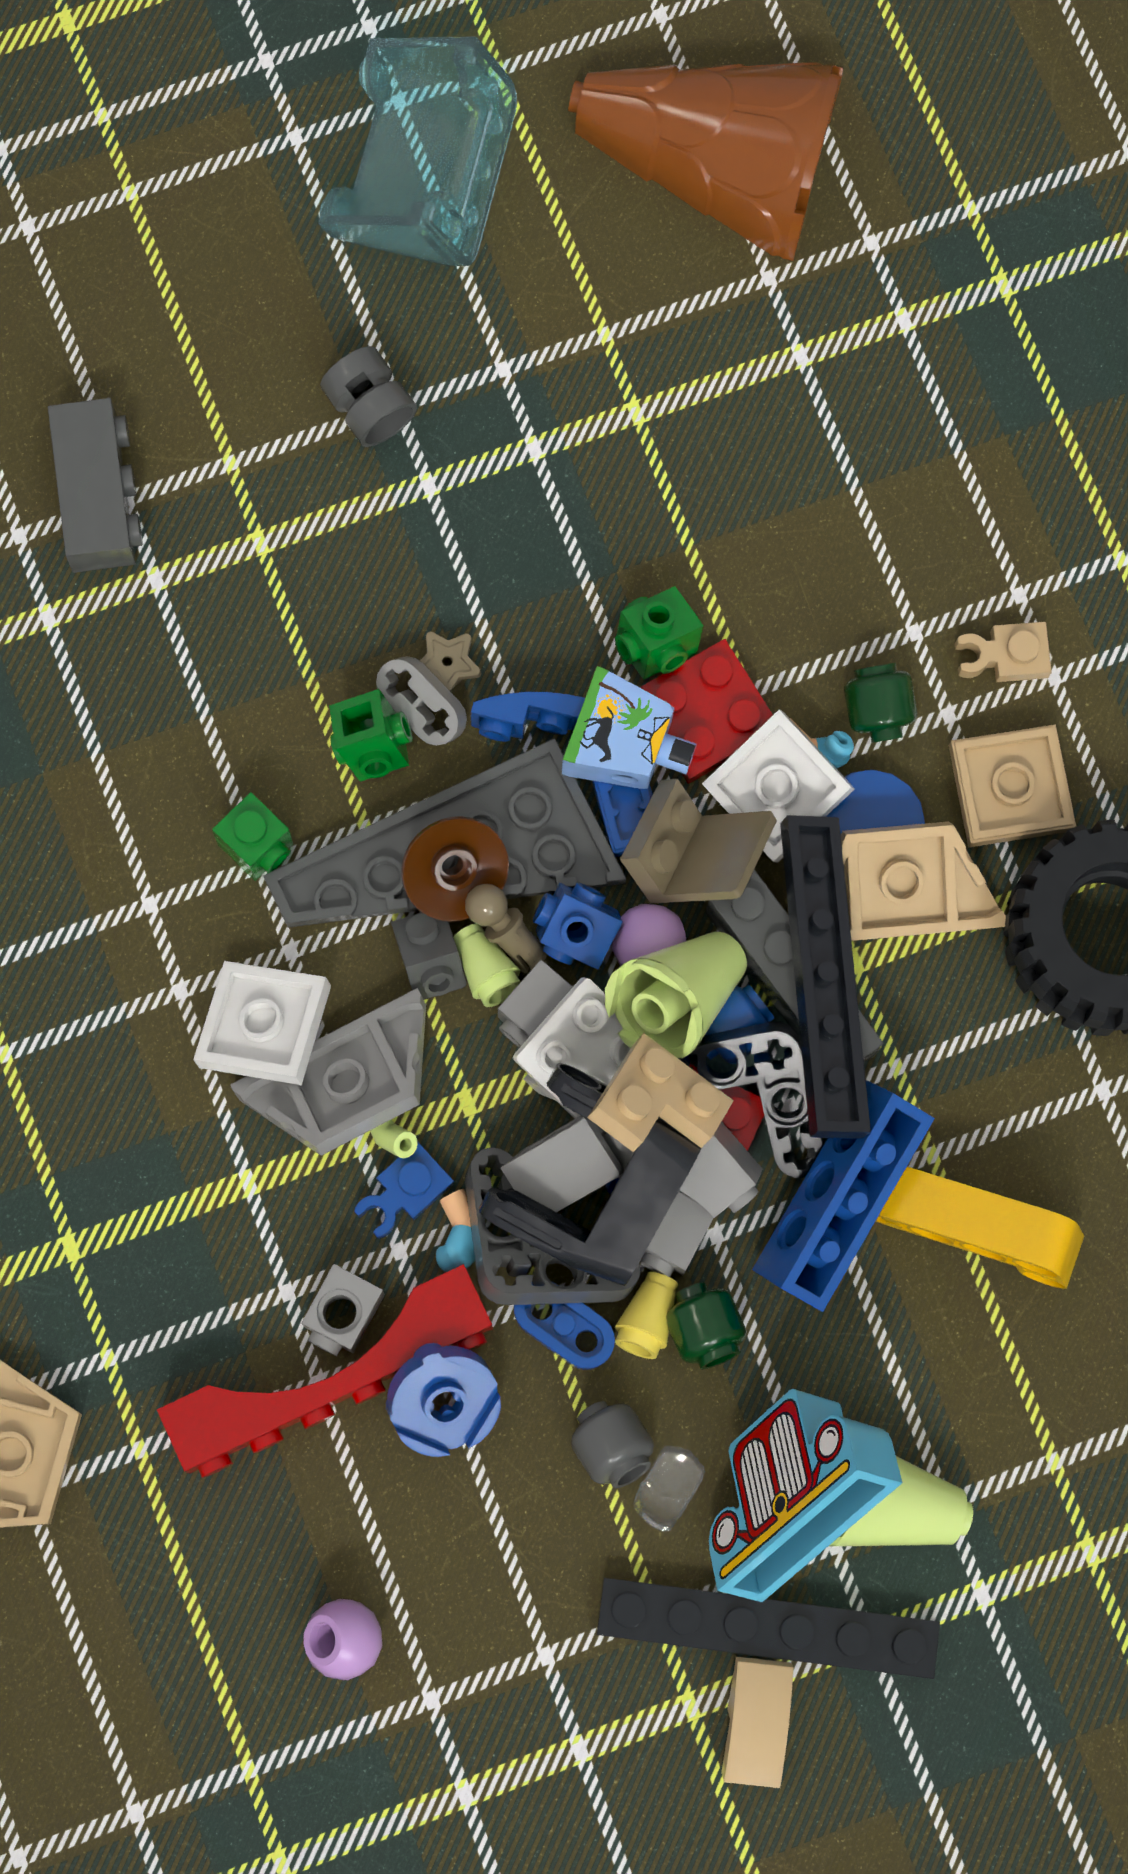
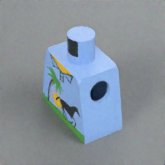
M597 666L563 758L562 774L574 778L647 789L656 764L687 774L697 744L668 734L674 713L673 706L616 674Z

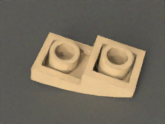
M736 1657L727 1709L730 1723L721 1771L724 1782L780 1788L791 1708L792 1663Z

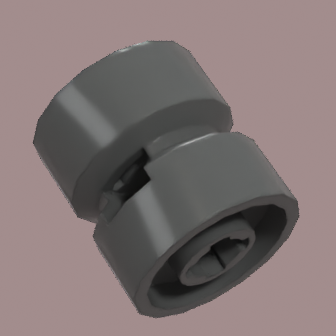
M372 346L357 349L340 359L328 370L320 383L322 391L335 409L341 413L348 412L345 422L359 443L364 447L376 446L397 434L411 421L417 411L416 403L403 385L398 381H390L392 370L377 349Z

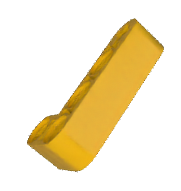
M906 1167L875 1221L1016 1266L1022 1275L1045 1285L1061 1289H1067L1084 1239V1234L1079 1225L1066 1216L911 1167Z

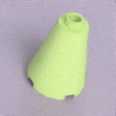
M711 932L625 962L611 974L605 987V1008L608 1016L610 1017L615 1013L623 1028L617 1034L630 1048L645 1033L675 1057L682 1059L689 1055L699 1045L743 977L747 968L746 955L741 945L732 936L723 932Z
M896 1456L902 1484L829 1546L952 1545L959 1539L960 1535L965 1536L968 1533L973 1520V1506L970 1502H967V1496L963 1489Z

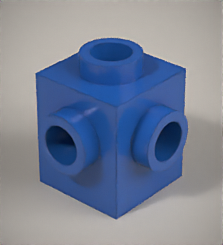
M577 882L573 889L559 883L554 895L546 893L542 897L533 917V922L538 924L536 933L539 941L545 945L543 952L568 965H571L574 959L599 970L623 923L618 910L604 904L605 895L590 886ZM573 922H578L575 925L569 926Z

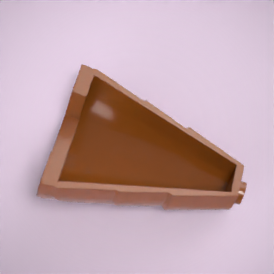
M817 62L756 66L732 64L680 70L674 64L589 72L584 82H574L568 111L576 113L575 133L646 182L654 180L703 215L712 216L770 255L794 261L810 192L828 124H830L844 67L835 64L823 65Z

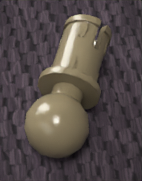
M480 884L468 893L465 899V911L470 920L480 926H487L485 937L489 942L497 943L520 969V972L527 973L529 968L532 970L540 960L544 961L547 954L543 952L544 945L525 926L523 914L519 909H508V900L500 888L493 884Z

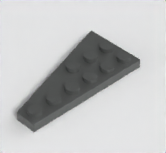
M555 738L263 875L288 928L420 911L408 898L403 887L401 868L405 852L414 837L428 825L444 818L463 816L474 818L487 824L503 841L509 859L508 877L502 890L507 899L555 893L559 883L573 889L577 882L597 888L626 884V878L576 779L562 774L564 756ZM453 855L448 857L442 863V868L451 869L456 866L459 856Z

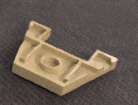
M1 1360L0 1528L51 1524L82 1414Z

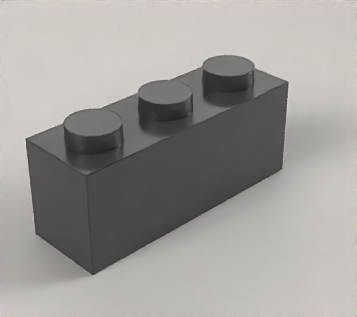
M111 398L48 406L65 554L72 572L77 573L136 565L134 547L142 546L143 540L138 514H129L127 497L136 496V484L132 464L123 465L121 448L130 447L126 415H116Z

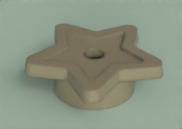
M434 632L426 634L427 654L419 661L450 692L464 679L479 678L481 676L479 667L468 657L472 637L466 633L451 640H446ZM448 657L452 660V664L445 666L442 660Z

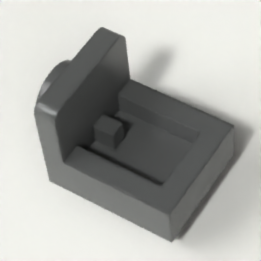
M422 912L391 921L412 990L418 988L425 1000L466 986L459 953L448 921L434 919Z

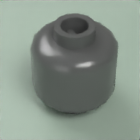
M600 1401L592 1404L580 1413L577 1418L580 1425L572 1435L571 1447L594 1482L601 1485L611 1484L614 1488H621L634 1482L651 1467L649 1458L653 1453L654 1442L636 1412L630 1406L623 1403L608 1406L605 1401Z

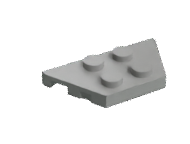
M416 988L316 1040L302 1085L246 1076L231 1084V1088L242 1103L322 1156L420 1105L426 1003L420 991Z

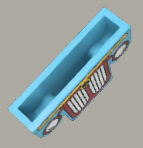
M791 1389L730 1444L729 1457L739 1507H727L721 1510L714 1519L709 1535V1551L717 1591L763 1602L901 1485L902 1479L889 1433L881 1428L843 1417L841 1406L838 1402Z

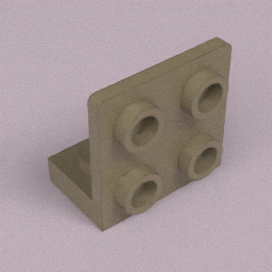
M678 779L660 780L620 860L650 903L737 899L743 894L777 819L772 811L702 816Z

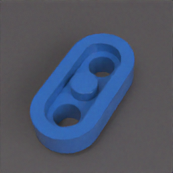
M584 1303L551 1304L552 1313L543 1320L537 1319L532 1315L530 1310L532 1304L514 1305V1316L520 1328L573 1367L582 1370L595 1369L603 1365L611 1356L615 1344L612 1327L602 1316ZM590 1332L596 1337L597 1346L593 1351L582 1352L577 1348L575 1341L580 1333Z

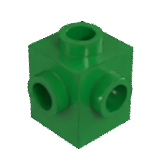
M676 586L650 598L639 597L630 602L621 611L617 635L615 636V645L622 660L628 665L633 664L644 680L659 672L663 674L673 672L682 666L688 658L697 655L704 625Z
M380 689L329 705L333 730L330 741L333 753L340 765L347 764L360 782L370 778H380L391 771L409 766L406 746L407 743L412 742L409 722L402 711L397 713L394 711Z

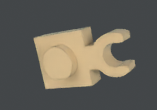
M1046 622L994 625L990 631L991 641H986L976 634H964L959 636L955 642V650L970 649L977 655L976 662L960 664L958 676L963 678L976 677L985 668H994L996 682L1046 679L1052 673Z

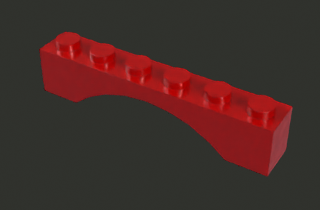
M463 1264L414 1287L400 1315L383 1338L358 1361L327 1379L302 1388L272 1393L235 1392L207 1385L157 1409V1412L184 1472L191 1474L199 1470L201 1477L205 1478L232 1465L233 1463L229 1456L232 1453L249 1445L253 1454L258 1453L284 1440L281 1430L301 1421L304 1429H308L333 1417L335 1413L331 1406L352 1397L355 1405H358L385 1392L386 1389L382 1382L394 1377L401 1366L413 1358L415 1351L425 1344L436 1343L442 1347L457 1346L471 1351L487 1343L484 1333L493 1329L492 1323Z

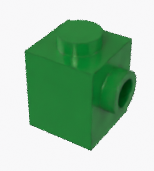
M252 792L212 829L218 846L254 881L264 872L270 873L276 870L287 859L291 852L289 848L293 845L289 828Z

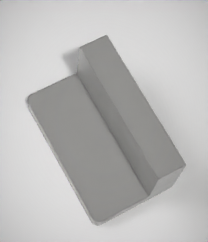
M583 1116L577 1117L521 1150L501 1167V1170L515 1191L521 1192L555 1212L560 1211L614 1180L623 1172L622 1166L601 1135L604 1130Z

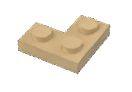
M643 1033L632 1045L587 1118L632 1152L644 1142L658 1117L702 1148L713 1137L734 1100Z

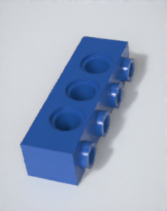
M867 1080L866 1089L871 1132L864 1138L827 1139L752 1269L779 1288L822 1312L935 1119L896 1094Z

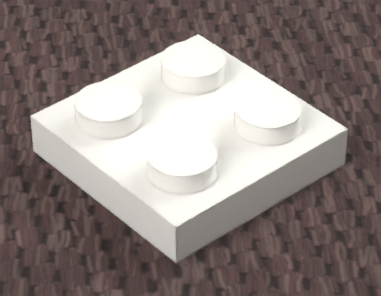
M778 710L702 783L729 814L772 811L777 822L763 851L776 863L783 858L780 823L787 815L826 817L855 790L848 780L781 710Z
M224 961L193 1060L202 1069L302 1085L331 989L329 981L323 976Z

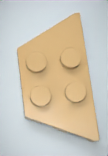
M949 821L842 831L841 845L851 941L1005 927L1006 916L1003 910L997 905L985 884L987 882L969 856L966 846L955 826Z

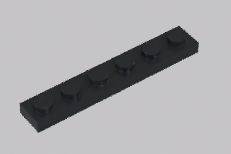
M787 815L780 823L810 1138H864L871 1132L839 817Z
M603 1578L596 1635L934 1679L940 1622L771 1599L759 1602L732 1594Z

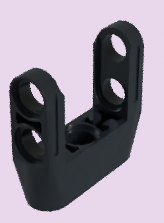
M558 1063L546 1083L547 1087L559 1097L563 1106L585 1118L589 1116L607 1087L605 1083L575 1067L563 1063ZM658 1117L644 1142L632 1154L591 1230L584 1228L519 1191H504L498 1188H490L479 1206V1212L494 1225L578 1270L626 1286L702 1148Z

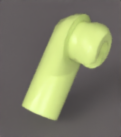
M392 1119L370 1130L375 1143L379 1147L400 1158L410 1157L417 1149L416 1136L412 1132L396 1125Z

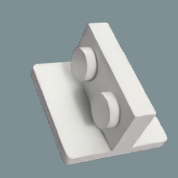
M582 977L515 1052L513 1059L528 1073L523 1080L538 1094L557 1101L576 1119L581 1115L563 1106L559 1097L547 1087L546 1083L558 1063L570 1065L608 1085L631 1048L617 1034L623 1028L615 1013L610 1017L608 1016L605 1008V993L592 980Z

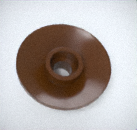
M448 817L428 825L411 841L402 861V883L408 898L422 913L442 921H460L469 918L465 911V899L474 887L480 884H493L503 890L508 877L509 859L503 841L487 824L470 817ZM453 855L459 856L456 866L451 869L442 868V863L448 857Z

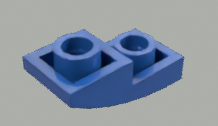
M519 692L493 696L473 702L471 726L479 728V733L482 736L502 742L510 741L511 737L523 739L528 720L536 721V726L543 731L563 735L567 734L568 730H574L585 698L552 692Z

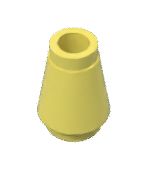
M657 1272L647 1273L645 1280L615 1325V1330L618 1332L615 1340L617 1346L633 1355L646 1359H656L659 1350L667 1347L669 1329L666 1316L668 1311L674 1306L675 1292L678 1287V1283L674 1279Z

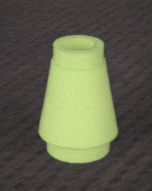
M477 923L471 924L457 932L453 938L473 998L481 999L485 1007H493L503 1003L521 983L518 978L520 969L496 943L488 941L482 926Z

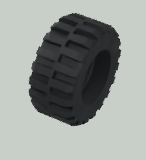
M1115 820L1097 821L1092 829H1087L1082 824L1067 830L1061 839H1053L1044 846L1035 859L1030 862L1013 888L1007 902L1010 908L1006 915L1003 935L1009 937V945L1004 951L1008 966L1016 965L1020 975L1015 981L1023 994L1031 990L1040 1001L1035 1007L1043 1014L1048 1016L1052 1011L1064 1017L1061 1025L1075 1031L1083 1025L1091 1027L1092 1035L1109 1036L1114 1030H1121L1126 1035L1128 1034V975L1104 973L1086 964L1071 948L1066 938L1062 921V913L1067 900L1076 890L1084 885L1109 883L1128 890V824L1123 829L1117 828Z

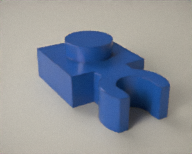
M418 1141L417 1149L413 1155L408 1158L398 1157L376 1177L377 1181L386 1191L380 1196L370 1195L363 1198L355 1207L354 1212L359 1218L372 1208H378L384 1212V1222L373 1232L378 1239L384 1238L391 1233L396 1224V1215L402 1209L414 1221L454 1185L452 1178Z

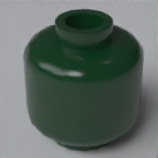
M896 662L854 670L855 678L850 679L844 686L851 729L857 733H870L871 743L902 738V727L912 724L917 718V707L910 674L903 670H897Z
M700 1282L686 1287L675 1294L678 1303L668 1311L666 1319L669 1332L684 1362L698 1363L700 1369L705 1370L725 1363L741 1353L738 1345L746 1338L747 1331L728 1290L721 1288L708 1290L706 1283Z

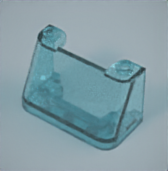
M477 37L370 38L365 58L359 68L360 84L376 105L353 190L348 187L332 188L321 203L318 225L330 237L336 240L446 266H469L475 261L479 251L516 113L517 94L514 83Z

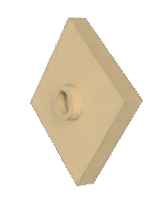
M1056 724L952 740L948 746L968 848L1065 833L1067 830L1076 827Z

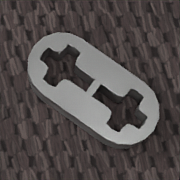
M406 656L391 660L381 667L377 674V689H380L396 713L402 711L405 714L410 728L420 739L427 744L437 746L451 742L461 736L467 722L464 707L422 662L416 658ZM408 671L412 677L408 685L415 694L410 690L397 691L395 686L399 679L395 672L400 674ZM425 704L434 712L442 709L447 711L449 716L446 718L445 724L449 730L442 728L436 731L431 724L434 722L435 716Z

